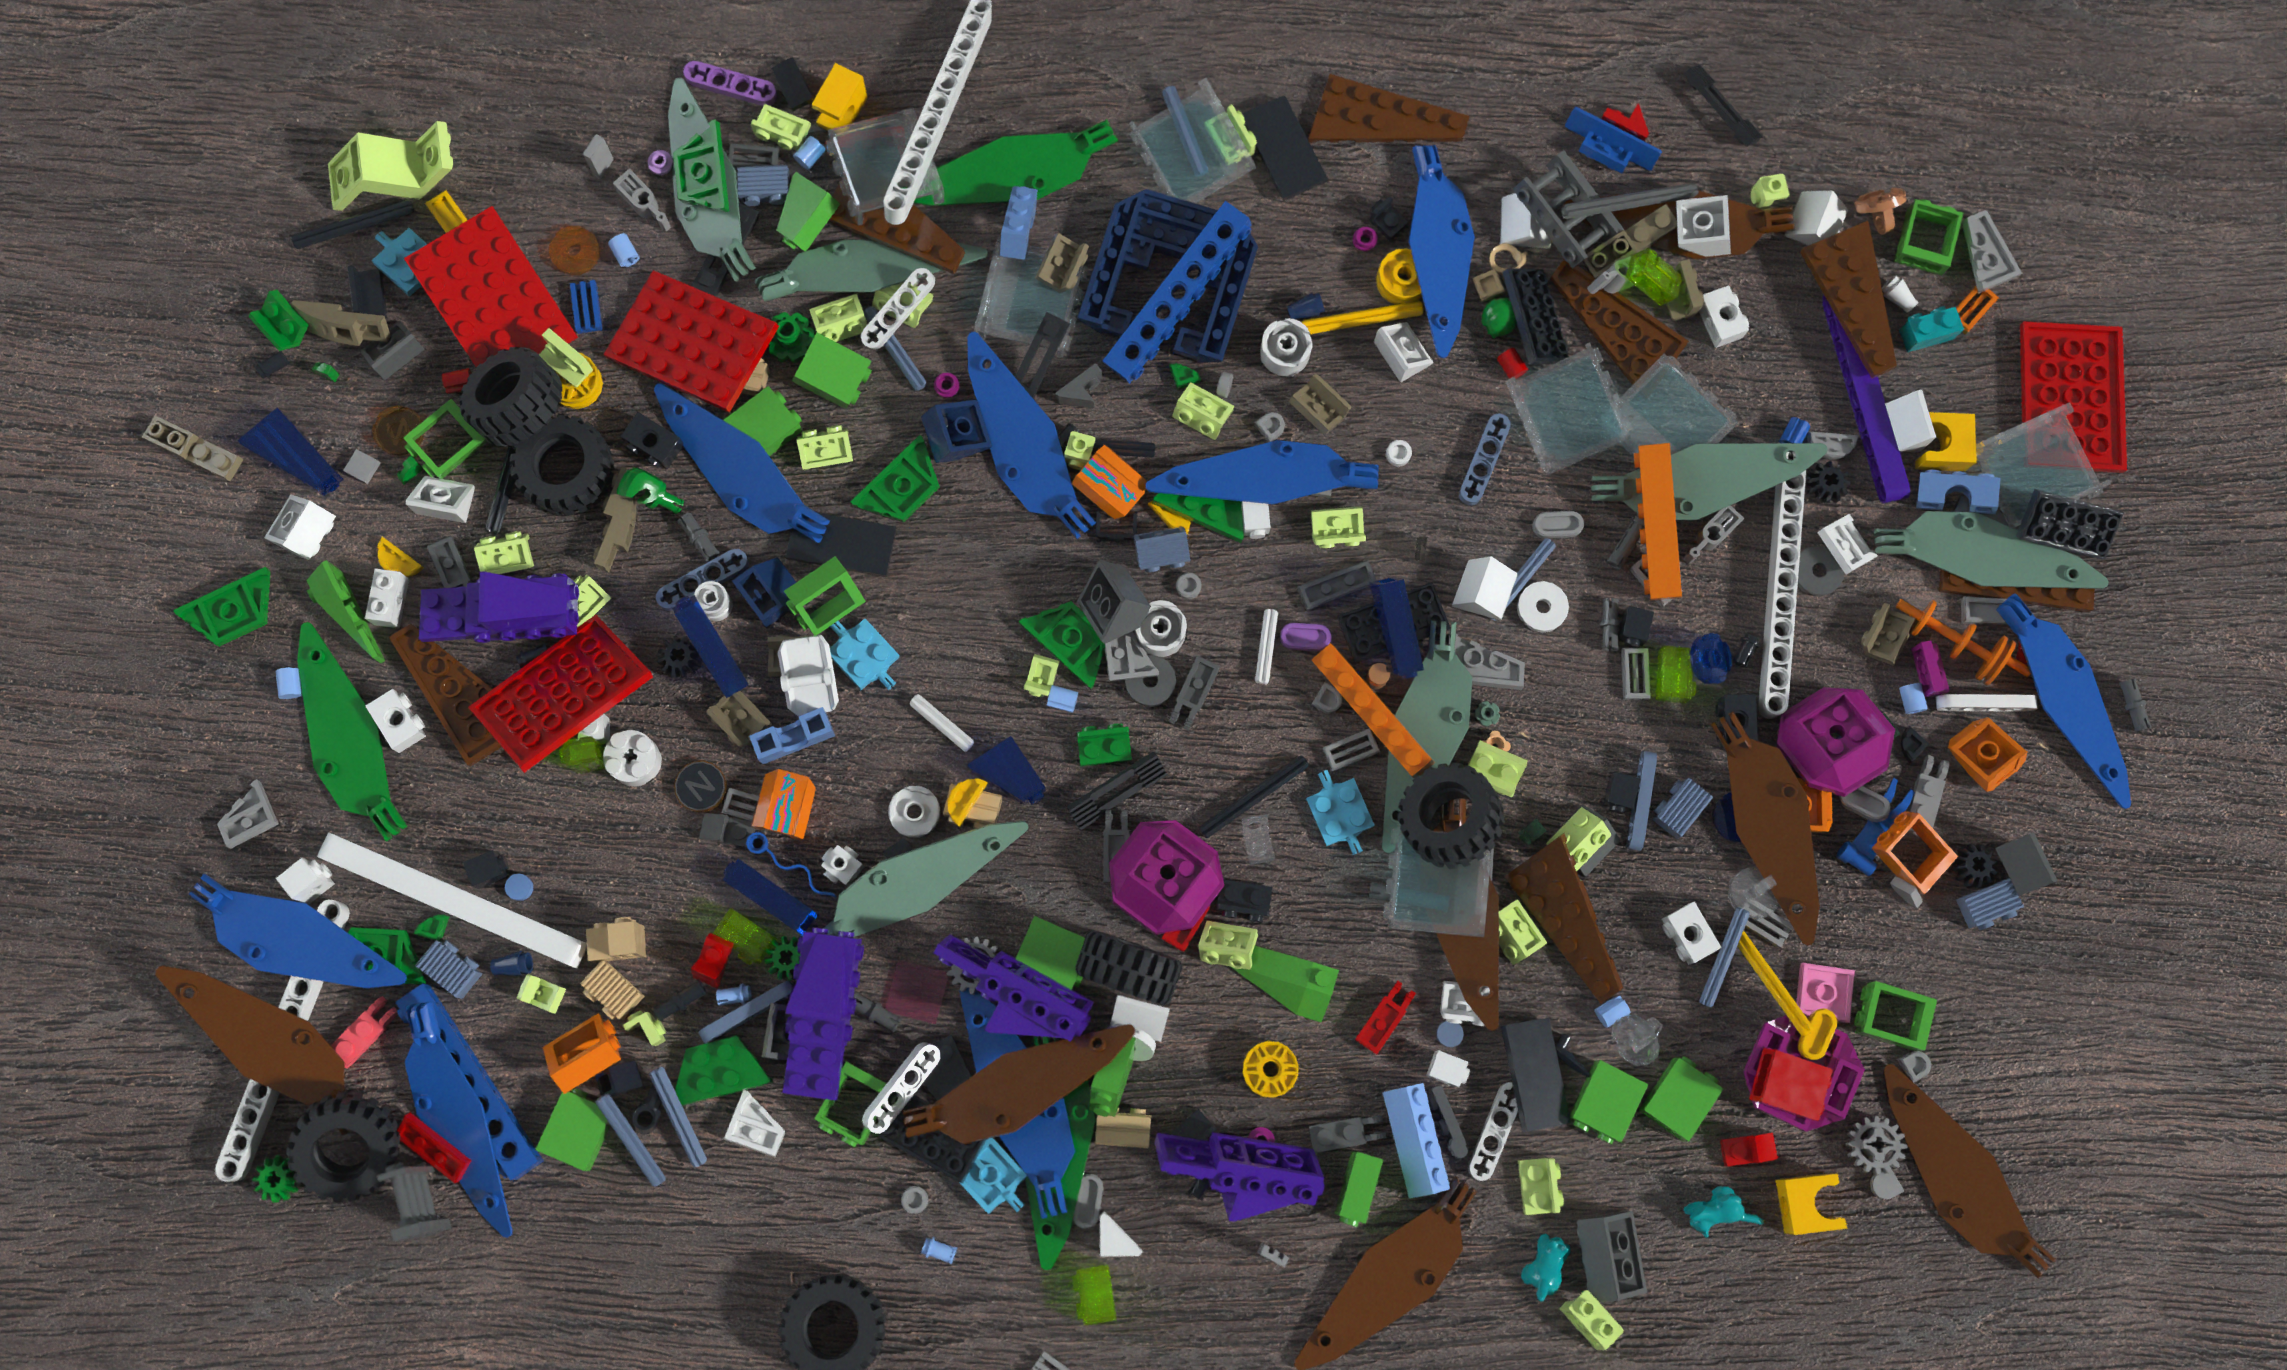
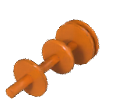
M1902 599L1896 604L1895 607L1917 620L1911 632L1912 636H1916L1926 625L1955 642L1950 653L1951 659H1956L1964 648L1984 659L1975 678L1978 681L1984 678L1983 683L1985 685H1990L2005 665L2026 677H2029L2031 674L2026 664L2011 656L2016 642L2012 640L2007 643L2008 637L2005 635L1989 651L1970 640L1977 627L1976 624L1971 623L1960 634L1931 617L1937 605L1935 600H1932L1924 611L1919 610Z

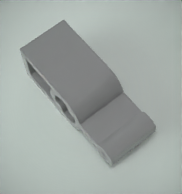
M630 169L613 182L617 193L641 217H653L663 231L667 232L671 228L666 215L658 211V203L652 191ZM644 201H649L647 204L642 205Z
M1637 254L1616 261L1608 270L1604 271L1594 280L1587 289L1591 294H1595L1600 289H1604L1609 293H1616L1633 287L1649 272Z
M1731 505L1721 509L1699 531L1696 538L1698 546L1692 548L1684 556L1683 560L1690 564L1700 555L1701 549L1713 550L1740 524L1744 517ZM1727 519L1728 521L1722 526L1721 524ZM1709 533L1714 536L1712 540L1708 538Z

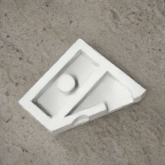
M743 1090L724 1139L776 1157L785 1130L748 1091Z

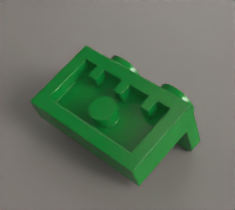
M278 290L269 291L262 309L252 311L249 314L252 322L279 351L299 346L308 328L307 322Z
M1119 723L1108 725V729L1097 730L1096 726L1082 728V732H1077L1080 767L1132 761L1129 727H1123V724Z

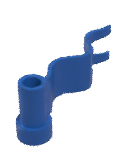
M1894 777L1883 796L1889 801V804L1894 797L1898 782ZM1910 789L1904 799L1890 811L1889 816L1885 820L1872 822L1867 819L1864 828L1852 843L1846 841L1840 847L1836 858L1845 864H1851L1865 875L1870 876L1877 868V863L1873 861L1877 854L1872 850V847L1876 844L1877 838L1894 824V819L1906 811L1915 792Z
M755 832L749 835L746 845L752 853L761 854L767 851L771 854L774 863L785 871L806 870L810 887L815 893L834 898L837 897L831 892L816 890L813 885L812 873L806 866H781L775 854L768 849L769 842L764 834ZM762 840V847L756 848V843Z

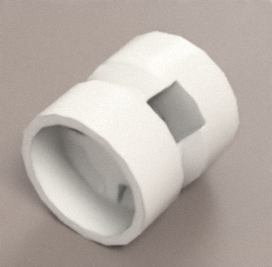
M704 582L695 590L694 603L706 619L714 622L721 621L731 613L733 607L732 599L725 588L718 582Z

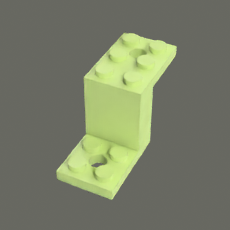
M436 121L416 142L357 133L328 163L333 210L343 211L362 191L421 199L452 170L453 158L450 156V134L447 132V123Z

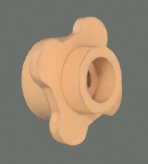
M1492 731L1490 737L1487 740H1483V742L1492 746L1496 744L1497 748L1506 752L1511 748L1510 743L1498 731Z

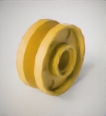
M1407 248L1396 249L1388 253L1382 260L1376 276L1377 289L1381 296L1388 302L1396 305L1415 302L1422 297L1411 249ZM1398 274H1405L1409 280H1401Z
M583 353L580 354L586 358L593 371L578 387L572 386L558 374L562 382V399L560 404L566 408H585L595 402L602 391V374L593 361Z
M1266 1041L1257 1044L1247 1053L1243 1061L1242 1074L1245 1083L1254 1093L1262 1097L1274 1098L1285 1094L1294 1086L1298 1078L1299 1065L1296 1056L1289 1047L1279 1042ZM1273 1062L1277 1065L1278 1072L1274 1077H1268L1264 1074L1263 1066L1265 1063Z

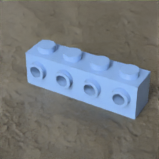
M1420 1083L1383 1092L1409 1198L1431 1195L1450 1189L1424 1084Z

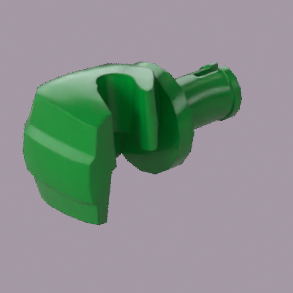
M637 467L626 471L616 492L617 495L623 498H632L636 493L645 489V494L637 500L638 504H645L650 509L660 505L675 514H678L681 508L673 505V503L680 506L684 505L683 499L666 491V483Z

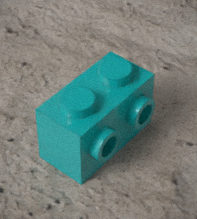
M1943 306L1930 312L1931 314L1923 316L1922 313H1918L1907 318L1908 321L1899 329L1907 353L1954 340L1964 330L1956 307L1946 309Z

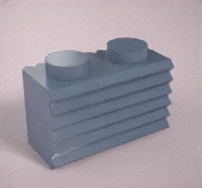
M787 165L737 167V188L741 203H745L748 206H757L760 202H768L773 205L784 204L790 187V172Z
M1182 526L1134 535L1140 570L1145 569V572H1155L1160 570V566L1170 565L1171 568H1178L1184 566L1185 562L1190 561L1187 534Z
M1687 778L1683 782L1678 780L1669 790L1672 795L1667 802L1663 799L1653 810L1656 815L1652 820L1675 839H1679L1684 835L1713 798L1712 795L1692 781L1691 778Z
M2010 878L1956 899L1968 928L1978 927L1979 931L1993 926L1992 920L2001 917L2002 921L2017 916L2016 910L2024 907Z
M436 940L415 966L454 997L463 999L475 982L482 976V973L477 970L479 964L468 956L463 959L457 954L459 948L450 941L446 940L443 943Z

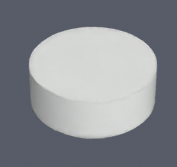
M1403 440L1391 442L1386 450L1387 461L1397 467L1406 465L1412 455L1410 445Z

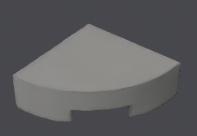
M1895 877L1890 882L1892 888L1915 908H1918L1923 902L1915 886L1899 877Z

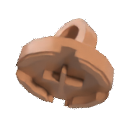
M1901 188L1890 189L1891 193H1884V190L1872 191L1861 195L1854 202L1858 213H1872L1875 228L1881 235L1894 231L1895 222L1892 208L1902 205L1907 200L1906 192Z

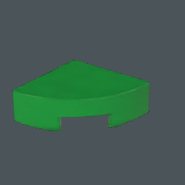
M317 362L311 370L313 373L332 382H336L339 377L338 372L326 363L320 364Z
M1182 364L1169 365V370L1177 390L1188 387L1190 382L1193 384L1201 382V378L1195 370Z
M409 456L403 462L404 468L402 472L398 471L397 477L405 485L424 469L412 456Z
M432 916L421 922L415 929L414 934L442 941L450 916Z

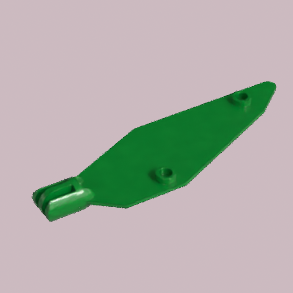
M1107 119L1081 132L1003 136L926 173L913 203L937 206L1009 202L1013 186L1037 189L1038 200L1080 180L1091 154L1118 142L1116 135H1113L1114 131L1109 126ZM928 183L933 184L931 188L925 187Z
M305 622L300 629L297 662L314 770L341 810L369 816L383 839L387 842L392 839V835L396 836L401 832L400 828L405 829L408 826L390 799L379 727L366 708L365 702L313 624ZM320 653L319 659L316 660V656Z
M1034 1036L1035 1046L1042 1045L1041 1036ZM1042 1036L1043 1044L1052 1042V1037ZM1053 1037L1054 1042L1061 1040V1038ZM1088 1079L1063 1097L1075 1153L1061 1179L1068 1213H1061L1056 1188H1054L1058 1215L1051 1216L1046 1194L1043 1191L1047 1218L1042 1219L1035 1186L1028 1177L1025 1179L1040 1265L1044 1270L1053 1268L1070 1235L1096 1121L1094 1111L1089 1110L1091 1091ZM1046 1224L1052 1227L1051 1234H1046L1044 1232V1226Z

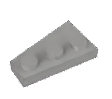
M1987 210L1969 216L1962 221L1978 293L2015 279L2022 274Z
M1450 631L1448 634V646H1450ZM1456 634L1455 654L1471 674L1472 685L1516 690L1523 689L1524 662L1501 652L1488 650L1479 646V643L1472 640L1469 642L1458 637V634Z

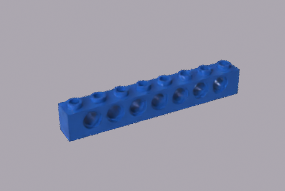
M1227 201L1222 204L1103 359L1106 367L1129 384L1133 379L1137 380L1141 376L1145 363L1148 359L1152 360L1159 351L1158 346L1161 342L1171 337L1175 330L1174 325L1179 319L1183 320L1190 311L1189 306L1194 299L1196 301L1200 299L1205 291L1204 286L1207 282L1217 277L1221 270V264L1225 259L1228 261L1236 251L1235 246L1240 239L1243 241L1251 232L1250 226L1252 225L1248 216ZM1223 230H1230L1232 232L1226 239L1219 237ZM1215 250L1216 254L1213 258H1204L1206 251ZM1197 269L1201 271L1200 276L1196 279L1188 277L1192 270ZM1179 289L1185 290V295L1182 298H1173L1175 291ZM1161 310H1170V314L1167 318H1158V314ZM1146 330H1155L1152 338H1143V333ZM1132 349L1139 350V355L1135 359L1127 358L1128 352Z
M421 984L396 1001L399 1007L397 1013L404 1023H409L406 1013L408 1005L433 1002L439 1029L444 1035V1044L451 1055H457V1065L464 1076L472 1078V1089L479 1099L484 1098L487 1102V1108L484 1113L494 1155L499 1162L497 1168L505 1179L518 1180L544 1162V1160L432 987L427 984ZM495 1120H498L502 1126L500 1133L494 1135L491 1131V1125ZM510 1142L516 1147V1153L511 1158L505 1152V1148Z

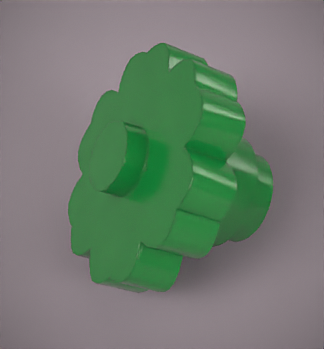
M782 312L779 316H774L772 321L776 322L779 328L768 345L771 356L777 358L780 362H785L788 359L793 363L799 362L804 358L815 336L814 330L810 328L808 318L803 317L800 313H794L790 317L786 312Z

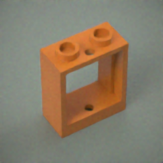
M1908 811L1899 814L1894 819V824L1877 838L1876 844L1872 847V850L1897 877L1915 886L1921 894H1925L1958 857L1920 813ZM1910 828L1933 851L1913 874L1891 852L1892 848Z
M599 1013L543 1047L550 1077L564 1094L621 1060L618 1051L621 1045L614 1035L616 1030L610 1020L604 1021Z

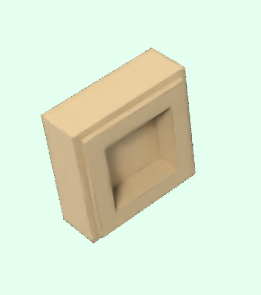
M1496 269L1472 278L1481 302L1505 294Z

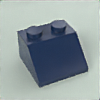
M977 400L934 405L921 416L936 463L957 461L992 447Z

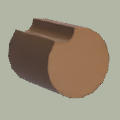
M1376 663L1370 667L1366 675V683L1370 688L1378 690L1386 685L1390 678V672L1386 670L1387 666L1385 664Z

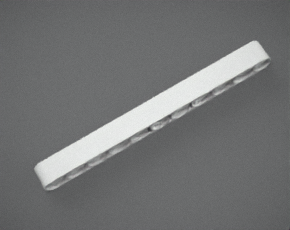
M971 0L885 194L883 201L885 219L891 224L898 225L907 219L991 24L992 4L990 0Z
M1787 452V453H1786V458H1787V459H1788V456H1791V457L1794 458V456H1793V454H1792L1791 452ZM1806 470L1800 475L1789 479L1794 483L1795 489L1789 488L1786 481L1775 486L1758 703L1760 714L1767 719H1774L1784 713L1789 703ZM1784 504L1790 505L1793 509V513L1787 512L1784 508ZM1782 528L1790 531V538L1782 533ZM1780 552L1788 555L1789 562L1781 559ZM1778 577L1786 579L1787 587L1779 583ZM1777 601H1780L1785 605V611H1781L1777 608ZM1775 626H1779L1782 628L1784 633L1783 636H1779L1778 634H1776L1774 630ZM1773 650L1778 651L1781 654V661H1778L1773 657ZM1771 675H1774L1779 679V686H1776L1771 682ZM1769 700L1777 703V711L1770 709Z
M329 832L317 857L574 968H578L587 949V943Z
M325 900L317 909L319 913L344 930L350 914L349 908L344 903L335 900ZM336 906L338 914L334 919H331L329 911ZM291 976L279 1008L290 1012L292 1008L296 1007L298 1010L297 1016L308 1021L324 981ZM306 982L308 990L304 995H301L299 991L300 985ZM252 1079L248 1083L215 1167V1173L222 1181H239L247 1176L280 1092L267 1087V1094L262 1098L259 1095V1088L262 1084ZM252 1110H255L257 1119L252 1124L249 1121V1114ZM242 1136L247 1140L246 1147L243 1150L240 1149L238 1144ZM232 1162L236 1165V1172L233 1176L228 1172V1167Z

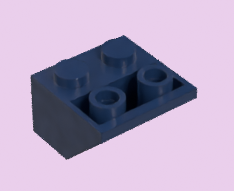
M778 557L754 565L732 580L766 628L791 611L786 604L789 598L784 591L795 584L796 581Z

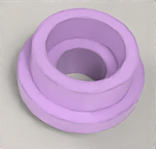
M663 150L653 152L648 158L649 169L657 175L667 174L673 166L671 155ZM664 159L662 164H656L657 160Z

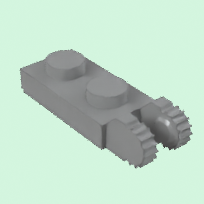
M1927 755L1923 760L1920 774H1917L1913 789L1915 794L1908 807V812L1920 813L1933 828L1946 782L1944 779L1948 773L1949 761L1942 760L1938 766L1936 777L1929 776V773L1932 770L1934 757Z

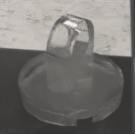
M1750 867L1739 871L1731 879L1728 898L1735 910L1738 907L1750 912V918L1760 920L1770 916L1778 908L1779 903L1771 891L1777 885L1772 875L1764 879L1758 868Z
M1628 1014L1622 1016L1612 1026L1611 1035L1612 1040H1616V1050L1624 1060L1634 1066L1649 1065L1659 1055L1660 1046L1657 1037L1663 1028V1024L1654 1017L1645 1021L1637 1015Z

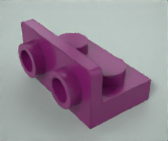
M1925 641L1911 648L1924 696L1930 697L1948 693L1950 690L1938 644H1932V641Z

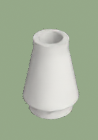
M1894 276L1882 287L1883 296L1901 307L1906 313L1918 304L1903 278L1899 279L1897 276Z

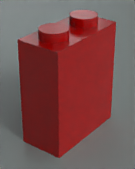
M1763 1048L1749 1100L1804 1119L1819 1121L1825 1109L1824 1100L1827 1090L1832 1083L1831 1074L1833 1069L1775 1049Z

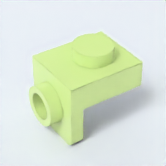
M1784 174L1760 177L1751 190L1752 203L1756 204V207L1760 209L1769 208L1775 200L1785 199L1789 196Z
M1075 431L1070 433L1064 454L1065 461L1069 467L1082 470L1092 458L1095 437Z
M1034 654L1024 689L1028 690L1033 696H1049L1051 687L1054 684L1059 661Z
M527 974L520 987L517 999L556 1014L566 989Z
M638 1011L627 1018L629 1022L623 1025L627 1031H631L641 1025L650 1044L653 1046H658L666 1041L663 1036L666 1033L663 1024L658 1019L655 1021L653 1015L649 1012L643 1013Z

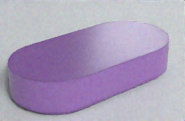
M1289 623L1282 628L1280 641L1285 648L1291 650L1322 651L1330 644L1331 633L1327 627L1319 624Z

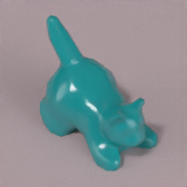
M1718 1186L1713 1189L1712 1199L1709 1202H1693L1683 1209L1685 1214L1690 1215V1226L1696 1231L1701 1232L1705 1238L1709 1236L1710 1227L1718 1223H1733L1737 1221L1751 1222L1759 1225L1764 1223L1763 1219L1759 1216L1745 1213L1744 1207L1741 1204L1742 1199L1735 1195L1732 1188L1727 1186Z
M1541 1234L1538 1239L1536 1259L1531 1264H1526L1521 1272L1523 1282L1537 1288V1298L1539 1301H1544L1547 1295H1554L1562 1282L1561 1268L1571 1251L1570 1246L1565 1244L1560 1237L1550 1239L1547 1234Z

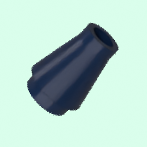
M1311 292L1295 303L1286 306L1290 319L1320 316V313L1325 311L1319 292L1315 294Z
M521 950L498 959H492L490 963L491 972L493 975L525 977L526 974L531 973L533 970L532 956L529 952L525 953Z

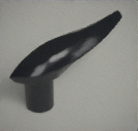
M1562 1033L1555 1044L1557 1057L1576 1072L1589 1078L1591 1074L1576 1060L1572 1053L1566 1050L1571 1038Z

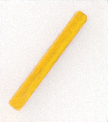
M1421 301L1308 319L1303 320L1302 323L1308 328L1310 334L1421 316L1423 314V305Z
M1743 930L1737 947L1800 1035L1806 1036L1814 1030L1812 1024Z

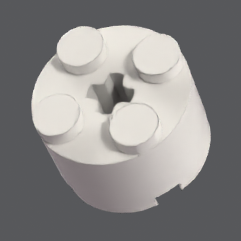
M1285 319L1271 323L1263 334L1260 348V358L1265 367L1274 374L1292 377L1303 370L1309 361L1312 350V339L1308 328L1295 319Z
M1163 600L1153 601L1149 603L1151 607L1148 616L1143 620L1140 628L1135 630V636L1147 654L1166 657L1176 653L1182 646L1186 635V618L1173 603ZM1158 625H1163V633H1158Z
M635 730L615 733L608 741L603 754L604 765L609 774L621 783L633 787L642 786L658 774L662 763L661 753L657 745L648 736ZM635 754L637 759H633L630 763L628 758Z

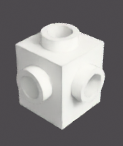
M839 845L834 849L832 847L829 848L822 857L824 862L821 865L826 870L823 875L835 884L839 880L847 887L853 883L865 866L856 859L858 854L847 845L844 849ZM844 862V865L838 868V864Z

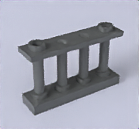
M1563 150L1546 164V167L1549 169L1547 173L1533 183L1528 177L1524 178L1513 188V191L1560 251L1564 260L1574 268L1588 257L1584 252L1586 248L1600 238L1605 243L1624 230V228L1611 212L1570 218L1563 223L1561 222L1554 210L1570 198L1574 203L1600 198ZM1556 178L1564 191L1547 203L1539 193V190ZM1586 218L1594 228V231L1577 243L1569 230Z
M401 1163L385 1168L386 1173L377 1176L378 1181L391 1180L399 1210L400 1228L391 1230L393 1242L423 1238L451 1229L449 1219H440L439 1215L436 1216L426 1177L427 1174L437 1171L433 1166L421 1163L403 1168Z

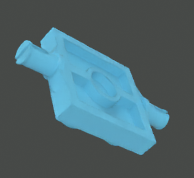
M410 228L394 240H391L381 231L376 235L375 239L385 248L372 262L405 294L411 296L422 285L404 258L427 244Z
M863 619L854 628L846 630L839 620L830 626L839 636L838 641L830 647L831 659L860 691L870 682L878 679L888 690L896 684L886 672L889 666L899 658V654L866 619Z
M1325 770L1324 775L1322 772L1318 774L1324 788L1319 793L1306 798L1326 846L1347 841L1352 855H1355L1357 851L1358 853L1363 851L1357 836L1375 825L1355 779L1352 778L1343 783L1333 784L1328 770Z
M992 1137L986 1140L964 1183L960 1184L988 1214L1005 1201L1017 1213L1021 1209L1014 1201L1021 1208L1025 1204L1014 1193L1018 1185L1028 1176Z

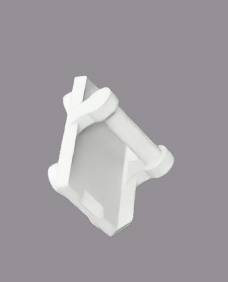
M822 635L783 640L778 650V658L782 675L781 687L782 691H785L787 708L797 716L821 707L826 712L834 710L839 699L830 647Z

